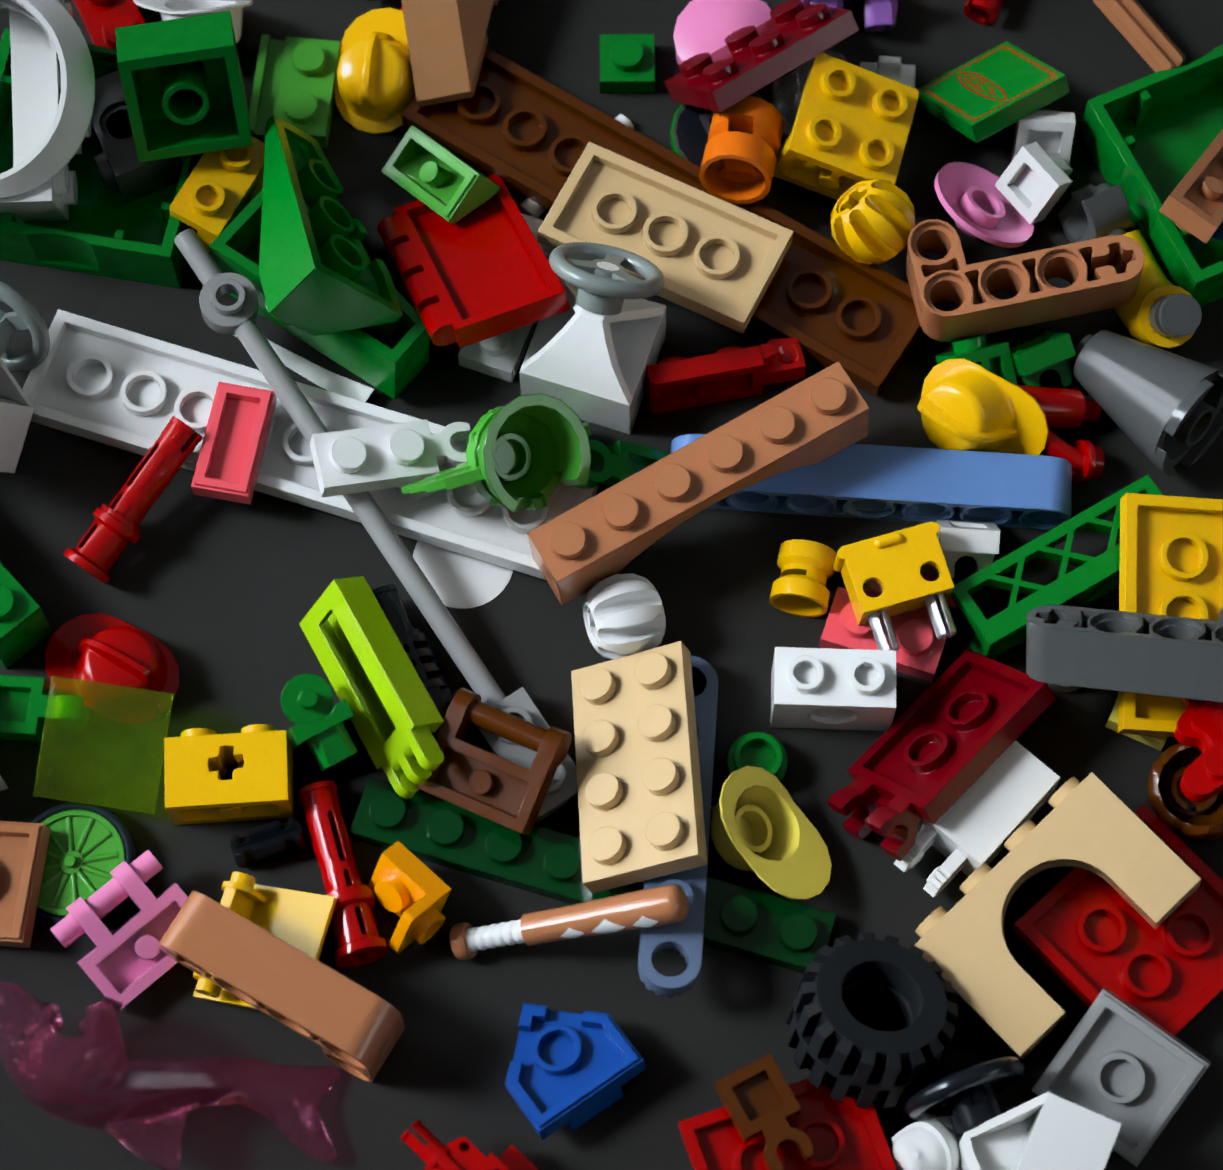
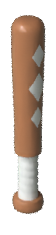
M665 885L523 914L521 919L500 922L499 924L494 923L473 927L470 923H457L450 931V945L454 956L458 960H470L476 956L478 950L483 951L488 948L505 947L506 945L510 946L516 943H526L528 946L568 939L674 924L683 921L687 916L689 908L688 899L680 886Z

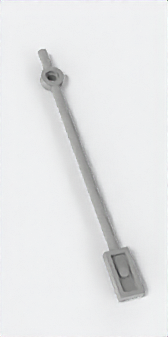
M186 229L175 237L174 243L203 285L199 296V304L205 323L217 333L224 335L236 334L310 445L312 434L329 431L256 324L259 302L254 285L240 274L222 273L193 229ZM226 293H233L239 297L238 301L231 306H224L218 302L219 298ZM369 491L343 495L472 690L481 696V702L548 730L550 726L523 687L509 696H505ZM473 725L490 752L530 769L536 755L535 751ZM568 753L563 762L557 767L536 818L537 823L578 797L576 765Z

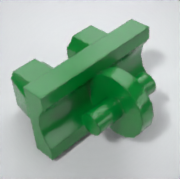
M304 673L294 676L286 683L281 692L280 703L285 716L296 724L287 731L294 748L307 743L322 772L358 752L343 724L349 721L354 714L346 699L333 706V692L325 679L316 674Z

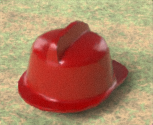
M83 614L65 622L51 636L45 650V670L55 688L64 695L84 697V706L90 707L91 710L108 719L123 724L145 723L160 716L173 703L180 686L179 666L171 650L150 634L119 618L106 614Z

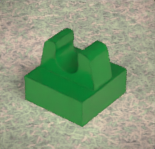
M1048 331L1010 347L1015 375L1019 385L1041 387L1039 382L1040 376L1046 370L1051 372L1056 386L1066 387L1072 383L1070 358L1076 356V352L1069 333Z

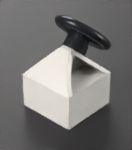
M1002 1057L956 1072L915 1093L905 1104V1113L913 1120H924L947 1113L951 1114L950 1122L958 1138L961 1137L958 1145L961 1170H1104L1122 1125L1050 1092L1002 1113L995 1093L1010 1086L1022 1076L1024 1065L1016 1057Z

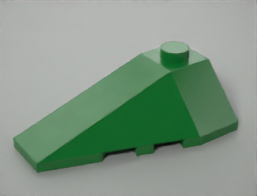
M272 115L266 121L259 254V277L267 311L280 324L285 326L293 325L312 336L396 322L403 314L392 277L383 260L374 259L371 261L363 247L361 240L368 233L361 220L352 218L349 212L339 203L337 197L344 189L317 140L277 116Z

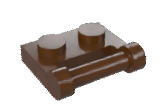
M460 688L449 705L443 719L444 722L435 739L443 752L444 761L435 771H432L429 779L423 785H417V788L518 833L530 835L557 767L563 762L569 751L572 739L571 734L555 726H551L546 730L481 702L479 694L465 688ZM470 725H475L535 751L536 755L530 769L464 741L463 738L467 728Z

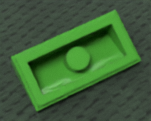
M411 125L381 170V172L451 224H455L481 206L501 189L496 183L413 125Z

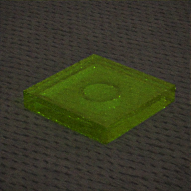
M52 675L33 796L155 814L164 761V738L168 736L174 693Z

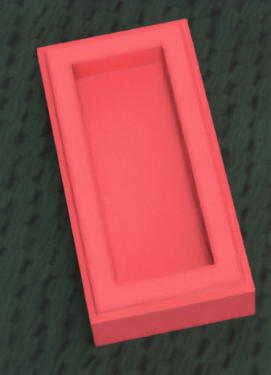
M218 382L191 484L193 495L251 505L277 403L274 391Z

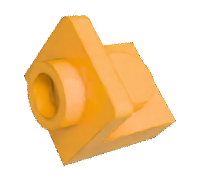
M395 842L381 854L368 887L374 892L378 901L385 909L400 917L388 944L398 954L414 940L420 945L424 944L440 929L446 918L441 911L451 888L401 842Z

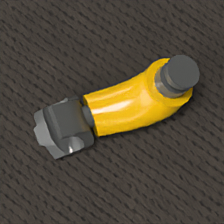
M1102 183L1096 187L1090 184L1072 192V199L1057 214L1061 227L1070 243L1110 235H1124L1135 240L1144 252L1145 262L1135 297L1129 303L1114 308L1129 333L1145 344L1160 348H1172L1188 341L1201 323V307L1189 292L1179 286H1174L1167 279L1140 230L1127 233V231L1138 227L1139 224L1135 214H1132L1129 210L1120 184L1112 186L1110 183Z

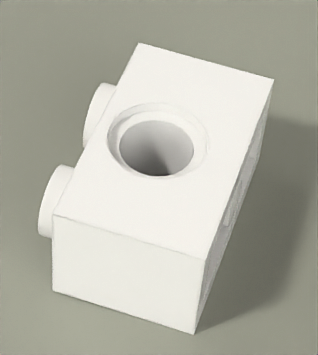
M775 647L771 670V727L886 731L892 725L896 711V650Z

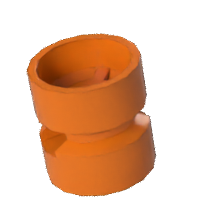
M748 96L721 113L714 111L699 173L702 186L711 195L730 203L749 204L762 200L770 192L777 161L776 157L779 153L785 125L781 112L773 104L758 97Z

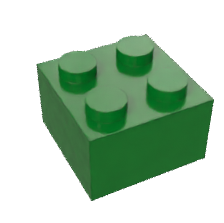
M230 11L115 28L117 64L139 163L253 146L247 100Z

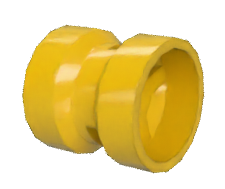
M804 539L784 541L780 545L777 565L781 569L780 578L776 579L772 584L770 594L771 605L782 612L801 617H818L826 614L830 598V591L827 589L826 583L827 579L835 573L833 564L837 553L827 545L816 541Z

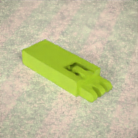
M365 577L333 579L299 625L339 700L343 701L346 699L354 714L350 720L377 770H384L394 791L400 797L410 799L419 790L417 785H423L432 775V771H435L444 761L443 752L432 732H436L444 720Z

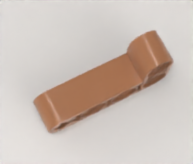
M927 219L918 223L909 234L906 275L919 324L923 332L930 338L942 342L1122 306L1129 303L1135 297L1145 261L1144 252L1135 240L1124 235H1110L967 265L960 238L955 228L948 222L939 219ZM926 251H937L945 257L939 260H929L920 254ZM1062 278L1071 285L1066 288H1057L1050 285L1046 280ZM996 289H1005L1013 293L1015 297L1001 300L995 298L990 292ZM939 301H950L955 303L958 308L953 311H942L933 304Z
M192 891L158 943V947L175 961L321 1046L323 1053L328 1059L363 1081L371 1083L405 1029L401 1013L386 1000L197 891Z

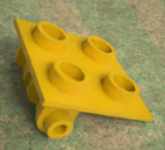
M236 871L232 872L230 881H223L221 889L224 893L220 904L314 959L319 960L337 898L255 884V877ZM193 973V978L198 980L193 997L256 1009L199 974Z

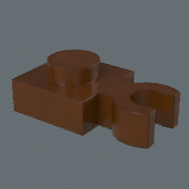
M771 1053L714 1082V1090L744 1144L761 1135L765 1142L763 1160L767 1170H784L776 1151L785 1144L795 1146L805 1162L812 1159L814 1152L811 1140L803 1131L790 1127L788 1123L789 1119L800 1114L802 1108Z

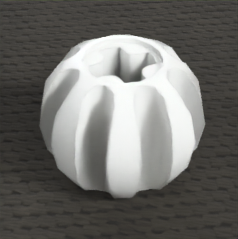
M633 573L614 574L595 583L586 594L583 604L585 628L592 646L602 657L613 660L653 649L661 644L666 630L664 607L658 591L647 578Z

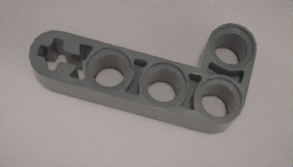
M1045 605L1033 608L1027 613L1026 674L1036 681L1049 684L1223 702V607L1217 621L1065 605Z

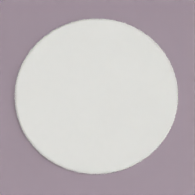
M421 541L417 542L413 552L414 560L444 605L450 608L469 609L492 601L506 588L513 574L512 569Z

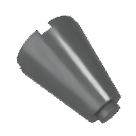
M1102 330L1095 335L1088 334L1076 346V356L1071 358L1074 364V378L1151 463L1167 476L1177 475L1174 466L1178 463L1186 468L1195 464L1222 431L1223 413L1220 412L1223 406L1222 370L1108 330Z

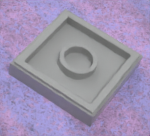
M1104 987L1031 1091L1038 1096L1050 1092L1121 1123L1122 1125L1112 1149L1137 1167L1208 1068L1211 1061L1110 989Z

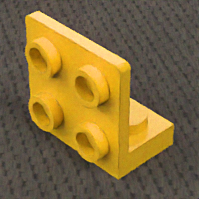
M823 52L812 59L790 136L779 148L773 176L838 200L851 186L865 179L879 178L888 180L895 185L919 98V91Z

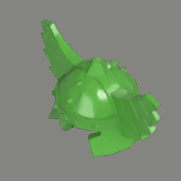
M543 393L521 395L505 406L488 410V413L479 419L470 433L466 450V462L402 486V493L414 494L425 491L430 493L443 489L448 491L473 483L477 492L488 500L492 506H500L509 509L513 513H517L518 509L526 508V510L542 509L548 506L546 501L560 482L565 486L587 484L591 466L589 436L592 433L589 423H582L578 414L561 399Z

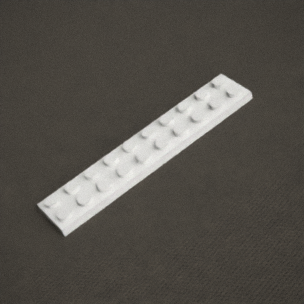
M60 309L57 310L48 330L50 337L49 353L41 365L30 371L22 389L35 407L31 418L32 422L142 456L153 446L172 416L187 424L204 438L218 382L273 391L260 370ZM295 381L329 432L422 420ZM277 397L255 490L361 523L343 495L321 497L310 445ZM428 421L431 434L441 433L445 427ZM470 434L467 440L451 442V446L458 452H466ZM203 439L198 443L193 452L189 454L181 468L195 472ZM439 465L440 471L447 470L443 465ZM560 482L546 501L548 506L538 510L518 509L517 513H513L509 509L500 506H492L488 500L477 492L473 483L448 491L443 489L430 493L425 491L403 494L401 487L369 491V493L398 535L546 580L533 559L527 533L596 495L599 485L592 489H581L577 486H565Z

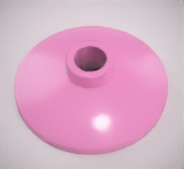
M952 162L944 165L935 177V191L942 206L964 234L1006 248L1020 247L1029 240L1034 232V224L1030 225L994 186L999 180L998 176L970 163Z

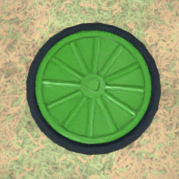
M69 802L50 808L31 822L44 823L51 829L35 918L46 924L56 925L69 914L65 908L79 897L85 901L113 878L110 872L123 861L129 865L136 859L132 835L126 824L114 812L97 804Z

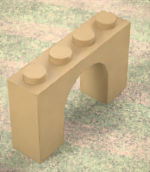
M1093 772L1082 782L1075 776L1066 781L1048 801L1054 809L1037 826L1030 819L1023 823L1004 843V846L1010 852L993 869L987 863L979 866L959 888L965 896L949 912L942 906H939L915 930L921 939L914 946L924 951L922 958L927 963L935 961L942 968L941 978L944 981L951 982L954 991L1021 1060L1066 1018L1065 1011L1020 967L1006 945L1004 936L1006 910L1013 895L1025 881L1037 873L1056 867H1075L1090 871L1110 884L1155 930L1200 886L1201 878Z

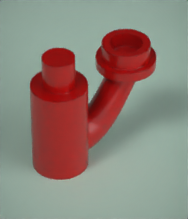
M1017 385L1037 400L1046 415L1049 433L1042 453L1069 461L1072 464V481L1075 483L1085 484L1090 480L1098 479L1104 468V453L1101 447L1093 445L1089 440H1077L1073 445H1070L1050 428L1076 430L1083 422L1096 423L1101 416L1100 405L1093 399H1085L1083 393L1076 389Z

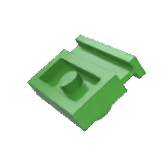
M262 34L248 111L252 137L256 139L257 137L265 138L266 121L272 115H275L315 138L320 147L327 148L335 102L334 88L340 41L286 36V40H274L270 38V35Z

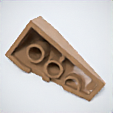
M401 0L416 100L419 107L474 97L488 43L486 31L493 5L497 6L499 0Z

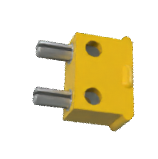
M930 521L841 546L837 551L833 569L836 572H841L858 625L870 623L878 650L890 649L897 652L900 648L890 616L925 606L938 639H946V636L950 638L957 632L947 603L955 587L937 537L940 525L936 522ZM921 575H930L934 581H927ZM864 591H873L878 597H869Z

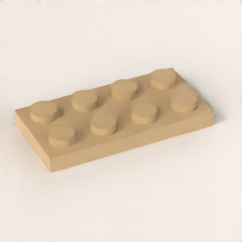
M588 142L537 231L538 242L552 249L566 243L590 242L621 248L644 257L656 265L663 273L664 286L656 294L657 296L740 333H744L792 244L794 231L592 142ZM625 269V272L637 277L642 281L645 280L640 275L628 269Z
M682 641L571 671L583 884L592 893H597L708 865L691 654Z

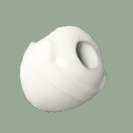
M924 1119L912 1123L892 1137L893 1157L900 1170H960L961 1168L958 1137L952 1129L937 1120Z

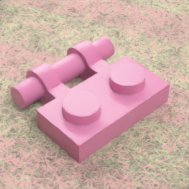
M146 850L129 865L125 861L119 864L110 872L113 877L85 901L79 897L65 908L69 914L50 929L64 948H67L84 933L96 945L92 951L77 963L118 1012L178 963L158 947V943L188 899V896L177 883H173L159 896L155 897L145 883L161 871L163 867L149 850ZM129 897L140 911L115 932L111 933L101 919Z

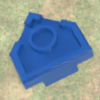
M523 1003L518 1023V1039L513 1060L509 1063L505 1086L511 1098L543 1141L566 1124L572 1132L623 1098L624 1094L621 1086L647 1068L643 1058L609 1013L584 1011L583 1014L549 1010L548 1006Z

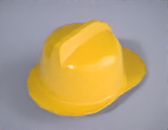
M393 8L371 10L357 17L347 28L343 36L335 78L336 106L344 120L358 131L375 135L389 133L401 127V114L416 96L404 16L401 10Z
M964 358L947 359L934 366L924 379L921 399L917 409L921 413L922 426L928 438L938 448L1040 455L1044 450L1049 433L1046 415L1037 400L1021 387Z

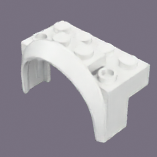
M0 0V8H8L10 20L14 151L13 168L0 173V213L15 212L23 222L69 221L68 205H77L78 186L76 172L69 171L68 163L75 154H82V142L85 137L91 136V119L96 89L92 57L87 42L73 19L70 3H64V0Z

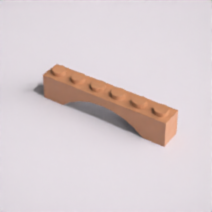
M838 361L528 532L527 535L533 559L563 606L588 592L598 581L618 574L634 558L658 539L714 503L774 475L818 464L867 437L870 408Z

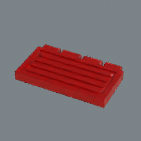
M493 174L487 176V178L500 186L501 189L491 199L455 224H451L423 202L416 200L393 208L395 215L382 219L377 225V231L386 250L390 254L391 260L433 344L436 346H446L457 342L459 348L570 310L564 287L551 269L548 259L503 180L498 175Z

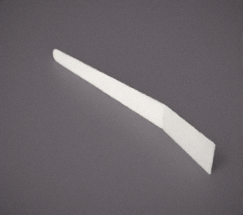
M268 340L284 366L319 387L366 402L374 391L371 387L333 373Z

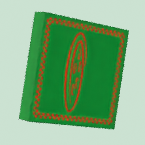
M1007 41L917 89L919 91V107L976 143L1070 92L1065 74Z

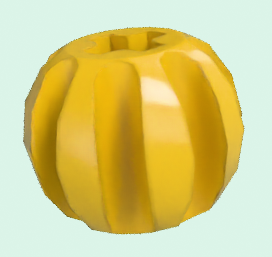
M879 178L865 179L851 186L838 199L830 214L832 237L838 247L856 262L865 264H880L896 256L905 248L908 243L909 234L916 226L914 206L908 195L892 182Z

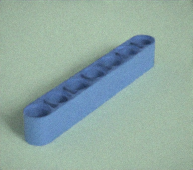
M685 434L674 438L671 442L670 454L706 434ZM852 444L818 464L796 468L769 477L743 488L706 509L921 523L937 522V519L996 523L1000 528L1051 530L1071 518L1072 464L1060 457Z

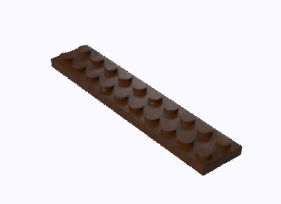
M487 47L474 97L419 107L415 96L401 114L402 125L405 128L409 129L411 125L415 126L468 164L489 176L493 174L500 176L505 185L549 210L588 142H592L710 194L702 186L699 179L700 167ZM760 200L749 204L731 203L794 231L792 244L749 324L774 339L798 338L803 355L825 368L839 361L853 384L877 397L922 330L909 284L874 264L856 262L845 254L835 242Z

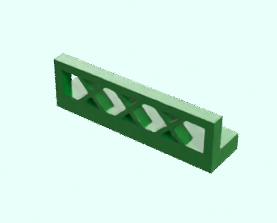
M1148 474L954 585L955 588L950 597L975 631L971 644L974 652L995 660L1026 642L1027 613L1033 608L1045 605L1086 607L1119 588L1120 543L1116 546L1115 544L1117 536L1120 537V499L1125 493L1163 495ZM1114 513L1112 521L1103 520V518ZM1084 529L1109 534L1107 550L1097 557L1070 552L1074 535ZM1065 541L1063 550L1053 548L1054 546ZM1035 557L1059 562L1060 568L1057 580L1046 586L1022 581L1024 564ZM1067 565L1078 567L1066 574ZM1016 569L1014 579L1004 577V575ZM985 586L1011 591L1008 608L989 619L985 618L970 596ZM1018 593L1029 595L1016 603Z

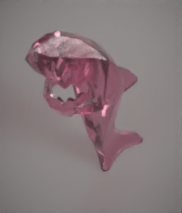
M6 981L0 982V1060L10 1080L29 1103L50 1117L83 1127L105 1130L141 1160L162 1170H179L181 1164V1131L190 1111L204 1106L241 1104L267 1116L303 1153L322 1162H334L338 1157L319 1117L321 1101L340 1080V1073L336 1066H294L273 1064L258 1059L210 1057L127 1061L118 1022L123 1002L105 997L101 1002L88 1004L85 1012L86 1018L79 1023V1028L83 1035L78 1038L60 1036L57 1033L64 1024L63 1020L60 1019L62 1016L58 1005L40 1001L19 984Z

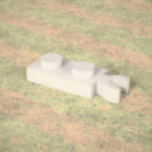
M425 419L312 434L310 448L321 497L402 487L413 481L438 474L440 472L439 465H443L447 469L456 467V465L467 461L466 452L456 451L451 446V442L467 440L471 430L470 425L466 422H453L444 427L441 433L431 434L428 420Z

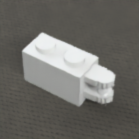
M1015 740L934 825L923 820L913 847L901 861L896 859L893 864L903 872H907L919 863L931 845L947 859L929 875L923 888L933 898L936 897L960 870L967 876H970L983 863L990 865L1004 850V843L1023 823L1029 819L1031 820L1053 795L1060 777Z

